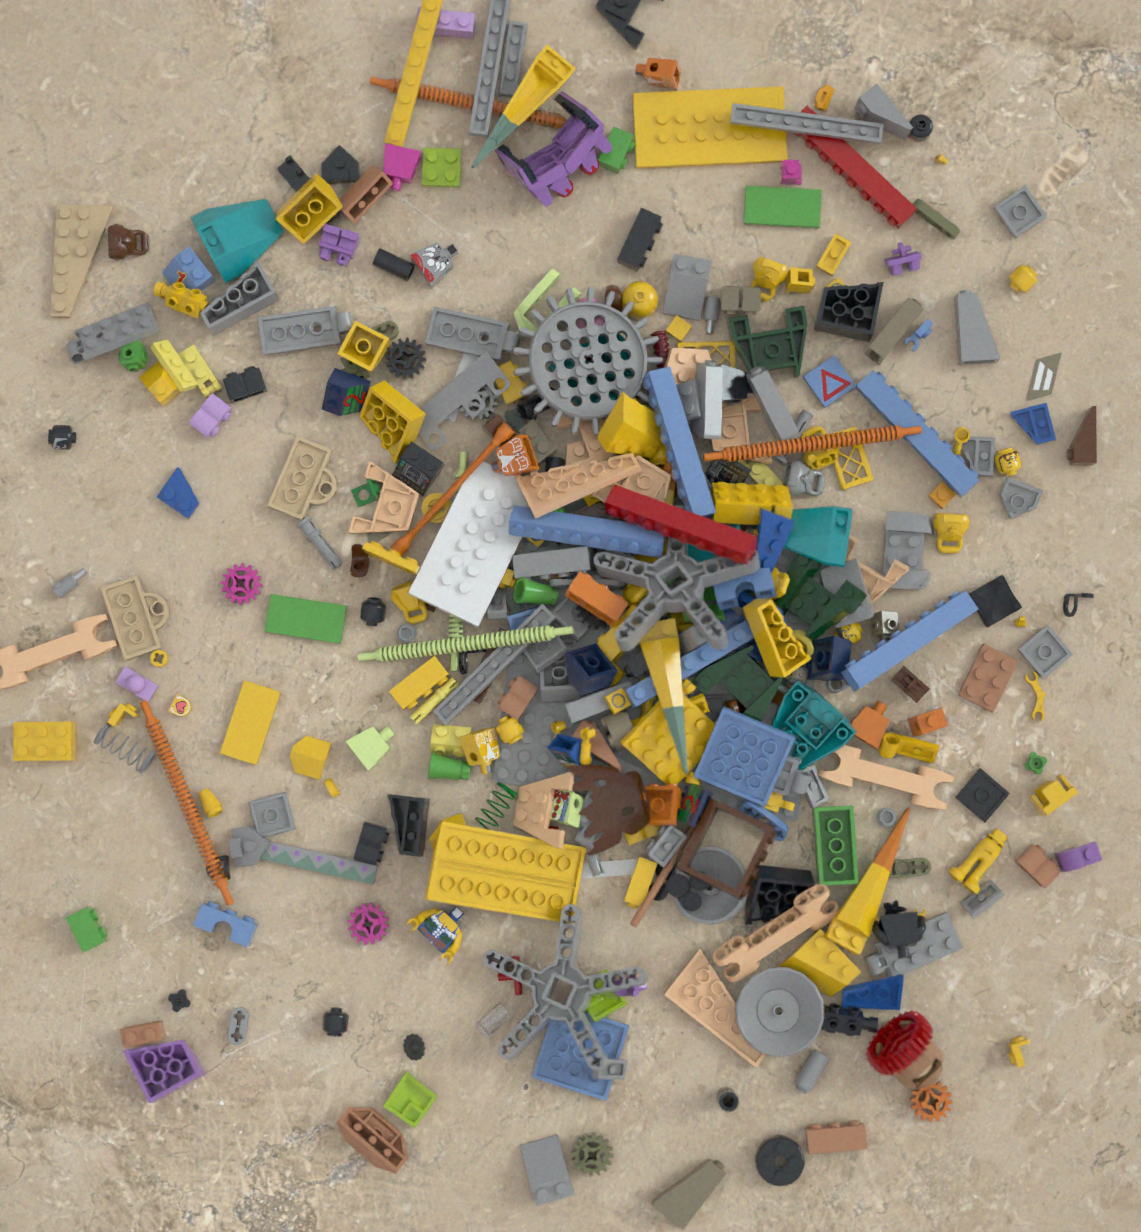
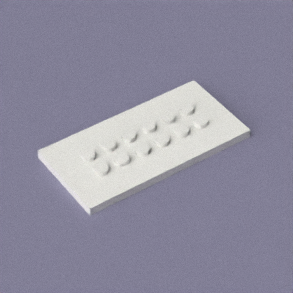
M483 461L472 475L467 478L462 484L408 592L409 595L478 628L512 559V555H514L522 538L521 536L509 535V519L513 506L529 507L514 476H505L502 471L495 473L491 465Z

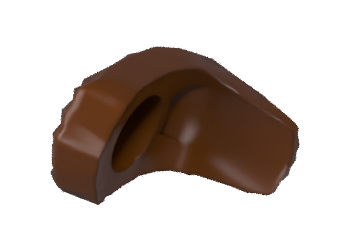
M609 285L606 288L605 301L611 291L615 292L611 307L621 312L622 295L620 288L616 285Z
M354 544L351 548L352 563L350 572L351 576L358 578L366 576L369 569V556L362 549L363 545Z
M738 699L724 702V707L740 713L745 710V706Z

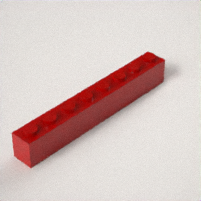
M808 105L801 111L802 113L816 114ZM792 132L795 136H800L805 140V145L811 150L814 149L823 162H828L837 175H842L846 179L845 182L851 188L855 187L860 192L859 195L863 200L872 203L874 210L879 214H883L892 227L896 226L900 229L917 210L907 198L844 139Z
M616 484L605 500L606 513L612 517H619L628 523H635L647 530H654L663 536H670L682 543L694 545L700 550L713 552L715 555L729 558L735 563L747 565L757 548L756 536Z

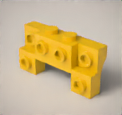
M633 604L618 619L614 627L610 625L611 629L607 633L600 635L597 639V645L618 670L610 687H614L626 674L616 664L626 651H622L619 648L615 632L638 607L636 604Z

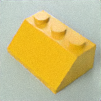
M316 173L278 209L276 220L304 245L343 205L331 186Z

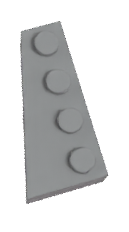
M259 261L253 265L254 267L250 271L245 272L241 279L233 286L228 287L221 297H217L200 313L213 336L280 300Z
M586 546L512 555L515 578L524 577L533 581L532 577L538 576L542 580L551 579V575L558 574V577H568L570 573L577 572V575L579 572L589 574L588 571L596 570L594 564L596 548Z

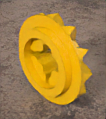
M432 493L424 499L422 503V513L424 516L431 507L429 506L435 505L442 498V493ZM450 499L441 507L445 511H438L436 516L431 518L430 522H444L452 506Z

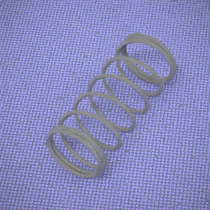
M109 723L104 724L97 733L94 744L97 745L101 742L102 749L107 748L111 744L110 754H115L120 750L119 760L129 755L127 760L129 766L138 760L136 771H139L141 774L144 773L152 763L155 753L151 752L142 763L140 769H138L141 757L147 749L145 747L142 753L129 764L131 754L138 742L135 743L133 748L123 758H120L122 749L129 736L112 753L113 744L121 731H118L113 740L103 747L104 739L112 727Z

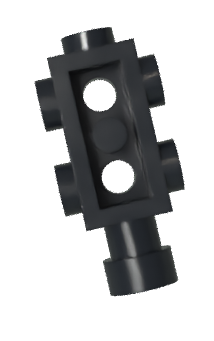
M831 1003L829 1006L824 1005V1021L821 1028L828 1033L839 1032L847 1036H860L862 1029L876 1033L878 1017L870 1016L865 1018L863 1011H860L857 1007L850 1006L848 1009H844L838 1004Z

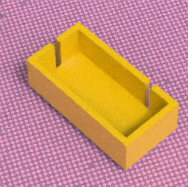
M712 482L710 495L716 511L712 515V520L716 522L758 525L760 524L761 517L759 514L760 508L771 511L772 507H775L774 513L791 519L793 505L788 486Z

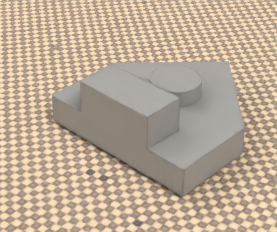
M1006 477L1000 497L1010 519L1036 509L1043 490Z
M252 826L231 829L233 839H229L231 858H235L236 867L256 865L263 852L267 850L271 843L259 835Z

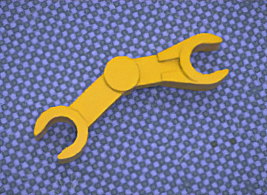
M1033 671V681H1030L1027 675L1024 677L1025 681L1031 684L1036 694V704L1032 710L1031 718L1034 720L1035 713L1039 712L1041 714L1040 721H1042L1045 717L1043 707L1045 693L1038 683V674Z

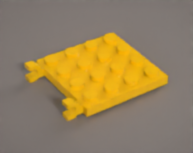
M685 678L682 682L689 773L700 761L716 722L713 723L685 696L696 689ZM659 700L620 743L665 784L673 783L678 785L686 774L684 773Z

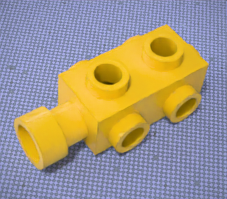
M158 281L153 289V295L160 298L165 297V306L191 317H201L200 313L210 305L207 302V296L203 295L201 290L185 288V285L180 282L173 283L168 287L166 283Z

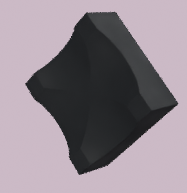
M1004 575L969 593L979 609L977 613L986 628L1022 608L1011 591Z

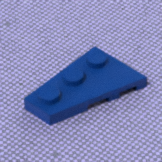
M903 974L844 987L841 999L842 1008L854 1006L860 1009L900 1010L904 981Z

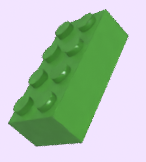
M853 805L812 808L817 884H859Z

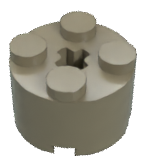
M625 708L615 714L609 713L600 718L606 734H611L607 737L613 752L626 749L620 741L633 728Z

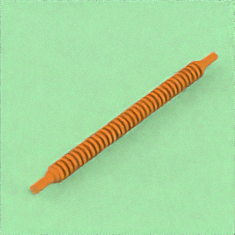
M376 77L370 78V84L386 87L388 90H391V93H395L396 90V94L398 93L401 79H398L397 82V78L389 80ZM423 84L422 88L420 85L417 98L420 95V99H424L425 96V100L428 101L430 97V101L433 102L434 100V102L438 103L439 100L441 104L444 101L445 105L449 101L450 106L454 102V107H457L459 103V108H462L463 105V109H467L468 106V110H471L473 107L474 95H471L469 98V94H466L464 97L465 93L460 95V92H456L455 95L453 90L450 94L448 89L445 93L444 88L440 92L441 88L439 87L436 90L435 86H432L431 89V86L428 85L426 89V84ZM495 100L492 115H496L497 112V116H500L508 103L505 102L503 106V101H500L498 104V100ZM536 110L526 119L527 123L531 119L532 124L536 120V125H539V122H541V126H544L545 122V127H548L550 124V128H553L555 125V129H558V127L562 128L567 121L561 114H558L557 117L556 113H553L551 116V112H548L546 115V111H543V114H541L542 110H538V113H536Z
M894 425L885 426L884 428L879 427V429L877 427L874 429L870 428L869 430L861 429L859 431L830 433V435L825 434V436L820 435V437L815 435V438L814 436H810V438L807 436L805 439L800 437V439L795 438V440L792 438L790 440L785 439V441L776 440L775 442L746 444V446L738 445L736 447L731 446V448L726 447V449H722V452L703 454L704 461L723 459V461L731 462L732 459L734 462L736 458L737 461H741V457L742 460H746V457L750 460L751 456L752 459H756V456L761 458V455L762 458H765L766 455L771 457V454L772 456H776V454L780 456L781 453L782 455H786V453L788 455L791 452L795 454L796 452L803 453L806 451H819L821 449H834L835 447L840 448V446L849 447L850 445L855 446V444L857 446L860 444L864 445L865 443L899 440L904 435L920 434L922 429L921 426L902 428V426Z
M147 700L142 701L140 705L147 719L145 727L148 729V733H151L149 735L150 738L154 737L151 741L156 742L153 745L157 747L155 749L156 752L160 751L157 753L158 756H161L159 758L160 761L164 760L161 764L166 765L163 767L164 770H167L165 772L166 775L170 774L167 778H172L169 782L170 784L174 783L171 787L172 789L176 788L173 790L174 793H177L175 795L176 798L180 797L177 799L178 802H182L179 806H184L181 809L182 812L186 811L183 815H188L185 820H190L187 822L188 826L192 825L189 829H194L191 834H196L193 836L194 839L198 838L195 843H200L197 848H202L199 850L200 853L204 852L201 857H206L203 862H208L205 864L206 867L210 866L207 871H212L209 874L210 877L214 876L211 880H216L213 885L220 889L226 905L229 906L234 901L227 887L228 878H223L226 876L225 873L221 874L224 868L219 869L222 866L221 863L217 864L220 862V859L215 860L218 854L213 855L216 852L215 849L211 850L214 848V845L209 846L212 840L207 841L210 839L209 835L205 836L208 834V831L203 832L206 826L201 827L204 825L203 821L199 822L202 820V817L197 818L200 815L199 812L195 813L198 811V808L193 809L196 803L191 804L194 802L193 798L189 799L192 797V794L187 795L190 789L185 790L188 788V785H183L186 783V780H182L184 775H181L182 771H177L180 769V766H176L178 762H173L176 760V757H172L174 752H171V747L168 748L171 746L170 743H166L168 738H165L166 734H162L165 731L161 729V724L158 725L161 722L153 716Z

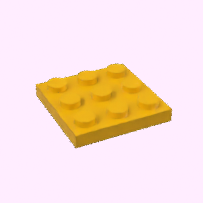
M371 540L368 543L365 541L362 549L366 554L417 576L420 565L416 560L408 556L406 559H403L400 553L389 548L386 551L377 542Z

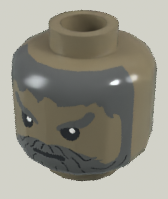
M802 665L783 678L782 682L786 684L787 688H791L797 681L806 685L808 668Z

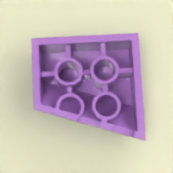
M185 1040L123 1051L148 1103H155L206 1075L198 1057Z

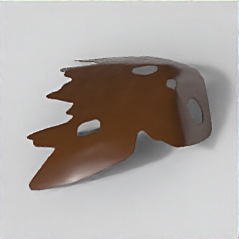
M575 765L567 767L569 771L583 778L573 783L572 791L593 792L589 796L593 802L579 813L580 815L587 816V819L592 821L587 827L588 831L584 837L587 838L604 832L601 838L592 843L594 848L588 852V855L601 853L618 844L622 839V831L633 835L649 823L648 797L641 776L637 771L622 774L615 767L602 765ZM601 779L605 780L606 784L597 787L594 781ZM639 793L641 794L642 800L638 798ZM631 806L634 808L633 813L622 815V811L626 807Z

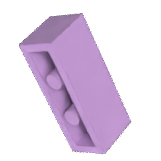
M418 7L417 20H418V16H419V12H420L421 7ZM441 10L434 35L474 39L475 13Z

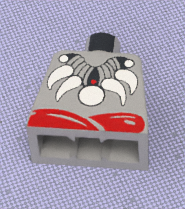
M436 242L412 253L410 257L427 283L433 288L454 268L450 259L458 254V251L453 244L442 249L440 244Z

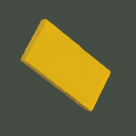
M244 680L220 754L254 765L258 764L278 704L280 691Z

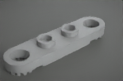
M572 575V579H549V585L551 587H570L577 575ZM592 575L593 580L598 584H604L607 587H616V585L617 587H626L625 582L603 579L600 575Z

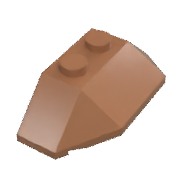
M348 1107L336 1122L345 1141L373 1166L396 1174L407 1161L408 1155L403 1134L373 1108Z

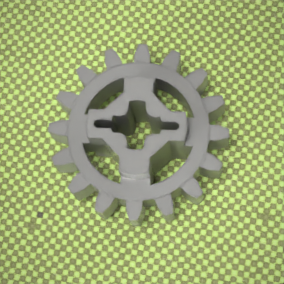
M487 384L481 388L484 390L483 392L477 391V393L485 403L490 398V404L488 408L485 405V408L479 414L472 417V421H475L476 417H479L480 421L483 419L482 416L489 418L488 413H495L493 407H498V403L494 401L498 399V396L493 395L492 390L489 389ZM474 399L469 403L470 410H478L480 408V404L474 403ZM464 407L460 408V412H466L465 417L468 418L470 415Z

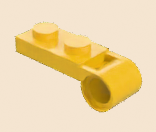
M889 732L884 734L878 752L884 758H893L896 753L933 764L939 751V745Z

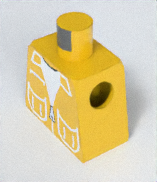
M496 727L480 729L459 737L468 764L470 766L479 765L482 775L492 773L490 761L500 757Z

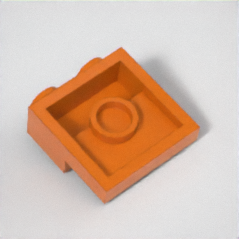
M667 783L666 786H659L658 784L644 786L648 797L650 821L646 826H676L677 810L681 809L682 790L673 783Z

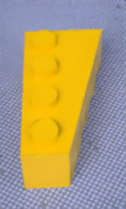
M755 599L743 607L769 676L785 678L811 660L809 654H806L802 649L803 645L793 636L790 626L784 623L783 616L771 599Z

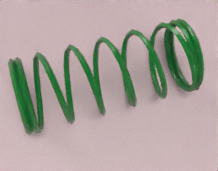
M498 782L496 784L502 789H504L513 798L493 790L492 793L498 799H500L506 806H503L489 799H486V801L502 816L495 814L484 808H481V811L486 816H488L493 822H495L496 825L486 820H483L479 817H475V819L488 830L490 829L486 827L481 821L495 827H499V824L486 812L491 813L500 818H504L503 813L499 811L490 802L503 808L510 809V806L504 800H502L497 794L511 800H516L515 797H517L518 793H516L509 787L505 786L501 782Z

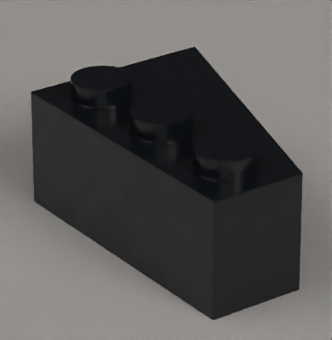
M387 794L390 801L391 816L394 821L399 854L423 856L430 799Z

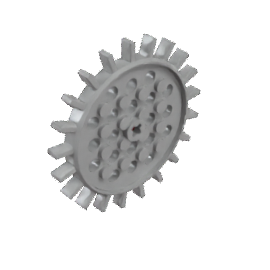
M589 287L587 290V302H576L572 289L568 288L566 290L568 305L561 308L557 306L555 300L550 295L547 297L546 302L553 313L544 318L538 311L533 309L530 312V316L540 324L536 332H533L527 328L520 327L518 332L520 335L532 340L529 349L515 347L513 350L514 355L528 357V367L515 369L513 372L514 376L529 374L533 384L525 387L520 393L521 396H527L536 391L542 401L536 405L533 412L535 414L541 412L546 405L556 411L550 426L552 427L559 423L562 415L572 418L571 434L573 435L579 429L580 420L591 421L593 436L599 434L598 420L608 418L617 400L614 401L609 398V392H615L618 398L624 392L628 397L632 399L638 398L643 403L649 405V396L640 391L647 372V365H658L663 362L662 357H647L646 346L657 343L659 340L658 336L643 340L638 331L647 324L649 319L645 317L636 324H633L626 317L634 305L631 301L625 305L622 312L612 308L611 304L615 295L613 291L607 295L605 304L593 301V287ZM597 317L602 318L604 325H596L594 319ZM578 320L583 321L585 328H578L575 322ZM557 324H565L567 330L564 332L559 331ZM616 334H624L626 341H619ZM598 337H606L607 344H600ZM586 339L589 346L582 347L579 344V340ZM560 343H569L570 349L563 350ZM549 345L551 352L544 353L541 346ZM620 352H627L629 359L623 360L620 357ZM604 354L610 356L611 362L604 363L601 356ZM587 358L591 360L588 364L585 363V360H587ZM564 361H571L574 367L567 369L564 366ZM545 364H553L555 371L548 372L545 369ZM624 371H631L633 378L627 379L624 376ZM606 373L613 374V382H609L605 379ZM593 376L596 384H588L586 377ZM574 379L577 382V387L571 388L567 380ZM550 382L557 383L558 390H551L548 384ZM590 395H597L599 403H592ZM578 398L581 405L573 406L571 399Z

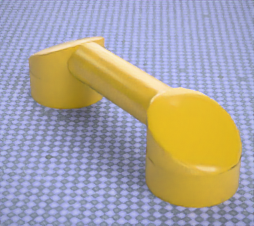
M963 426L957 427L953 433L956 439L953 449L955 455H960L962 444L970 438L969 430Z

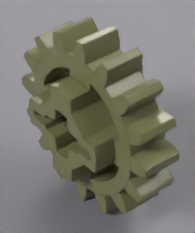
M595 1132L592 1133L591 1137H588L587 1133H585V1139L582 1140L579 1137V1144H573L576 1151H571V1155L576 1157L572 1159V1163H578L576 1169L582 1168L583 1175L588 1171L590 1177H592L593 1172H596L599 1176L601 1169L605 1172L607 1171L606 1164H612L608 1159L614 1156L612 1153H609L613 1148L612 1146H607L608 1139L602 1141L603 1136L601 1134L596 1138ZM588 1142H597L598 1144L589 1145ZM582 1148V1150L584 1151V1156L580 1160L579 1152ZM605 1150L604 1161L600 1157V1153ZM588 1151H591V1152L597 1151V1152H596V1158H594V1157L588 1158V1156H589V1152H588ZM595 1164L597 1167H588L587 1165Z

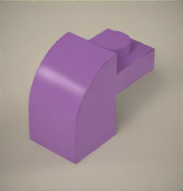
M1096 841L1055 853L1061 872L1083 868L1086 865L1102 860Z

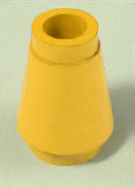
M209 788L198 793L205 815L213 818L223 812V805Z

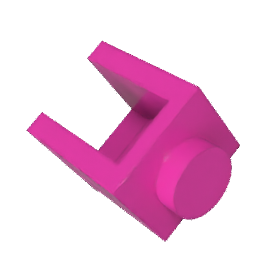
M783 159L781 163L782 177L780 184L801 185L802 166L799 164V160Z

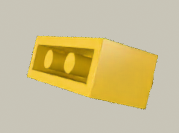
M433 656L389 692L403 710L406 708L411 710L418 704L417 700L423 696L425 699L433 692V687L437 684L440 687L447 682L449 673L439 660Z

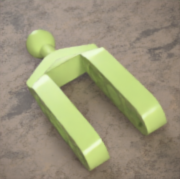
M554 268L545 275L514 311L518 329L524 327L533 332H536L538 329L525 316L559 279L560 274ZM573 287L572 291L575 301H577L582 293ZM566 296L557 305L559 308L568 305Z

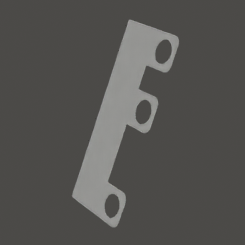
M487 351L420 408L426 415L419 430V435L430 450L435 451L445 443L446 437L437 425L462 405L471 417H475L485 408V402L477 393L485 384L489 386L496 396L501 395L510 387V381ZM497 378H502L505 381V386L501 390H496L493 386ZM473 399H477L480 402V408L477 411L469 409V403ZM433 433L440 435L441 440L437 445H432L429 442V438Z

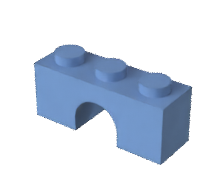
M760 568L753 574L713 585L720 611L739 606L738 595L744 590L754 591L757 599H768L777 596L770 568Z
M211 901L201 904L193 926L212 933L220 921H225L232 928L229 940L246 947L250 946L258 926L257 923H254L255 919L246 915L243 918L236 915V911L228 908L225 911L219 909V905Z

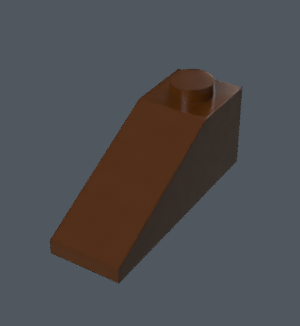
M1096 406L1088 409L1070 445V449H1067V460H1070V465L1093 466L1097 463Z

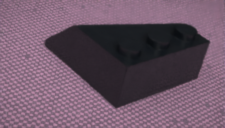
M877 282L876 284L864 283L856 286L824 287L814 330L870 342L874 334L884 282Z
M759 865L758 876L755 880L752 879L749 885L751 889L746 899L745 925H750L752 922L760 920L762 922H769L770 919L777 918L795 906V898L805 890L815 886L811 871Z

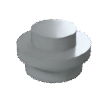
M403 624L397 630V637L403 643H410L416 637V630L410 624Z
M882 808L877 813V821L881 826H892L896 821V814L891 808Z

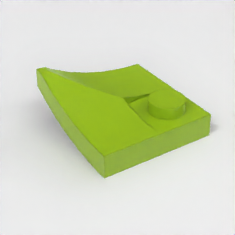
M605 969V970H603L602 972H600L599 974L606 973V972H608V970ZM599 979L596 982V988L601 989L604 982L602 979ZM610 992L591 996V1001L586 1011L594 1023H597L611 1013L628 1005L624 996H617Z
M406 1070L383 1104V1107L413 1128H416L438 1095Z

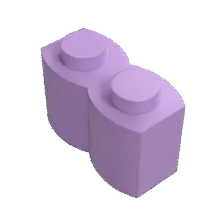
M212 393L192 417L189 424L207 438L215 437L220 430L219 425L231 417L232 413L230 411L232 408Z

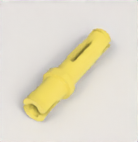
M451 677L443 686L438 687L436 692L409 716L418 725L422 719L459 686V683Z

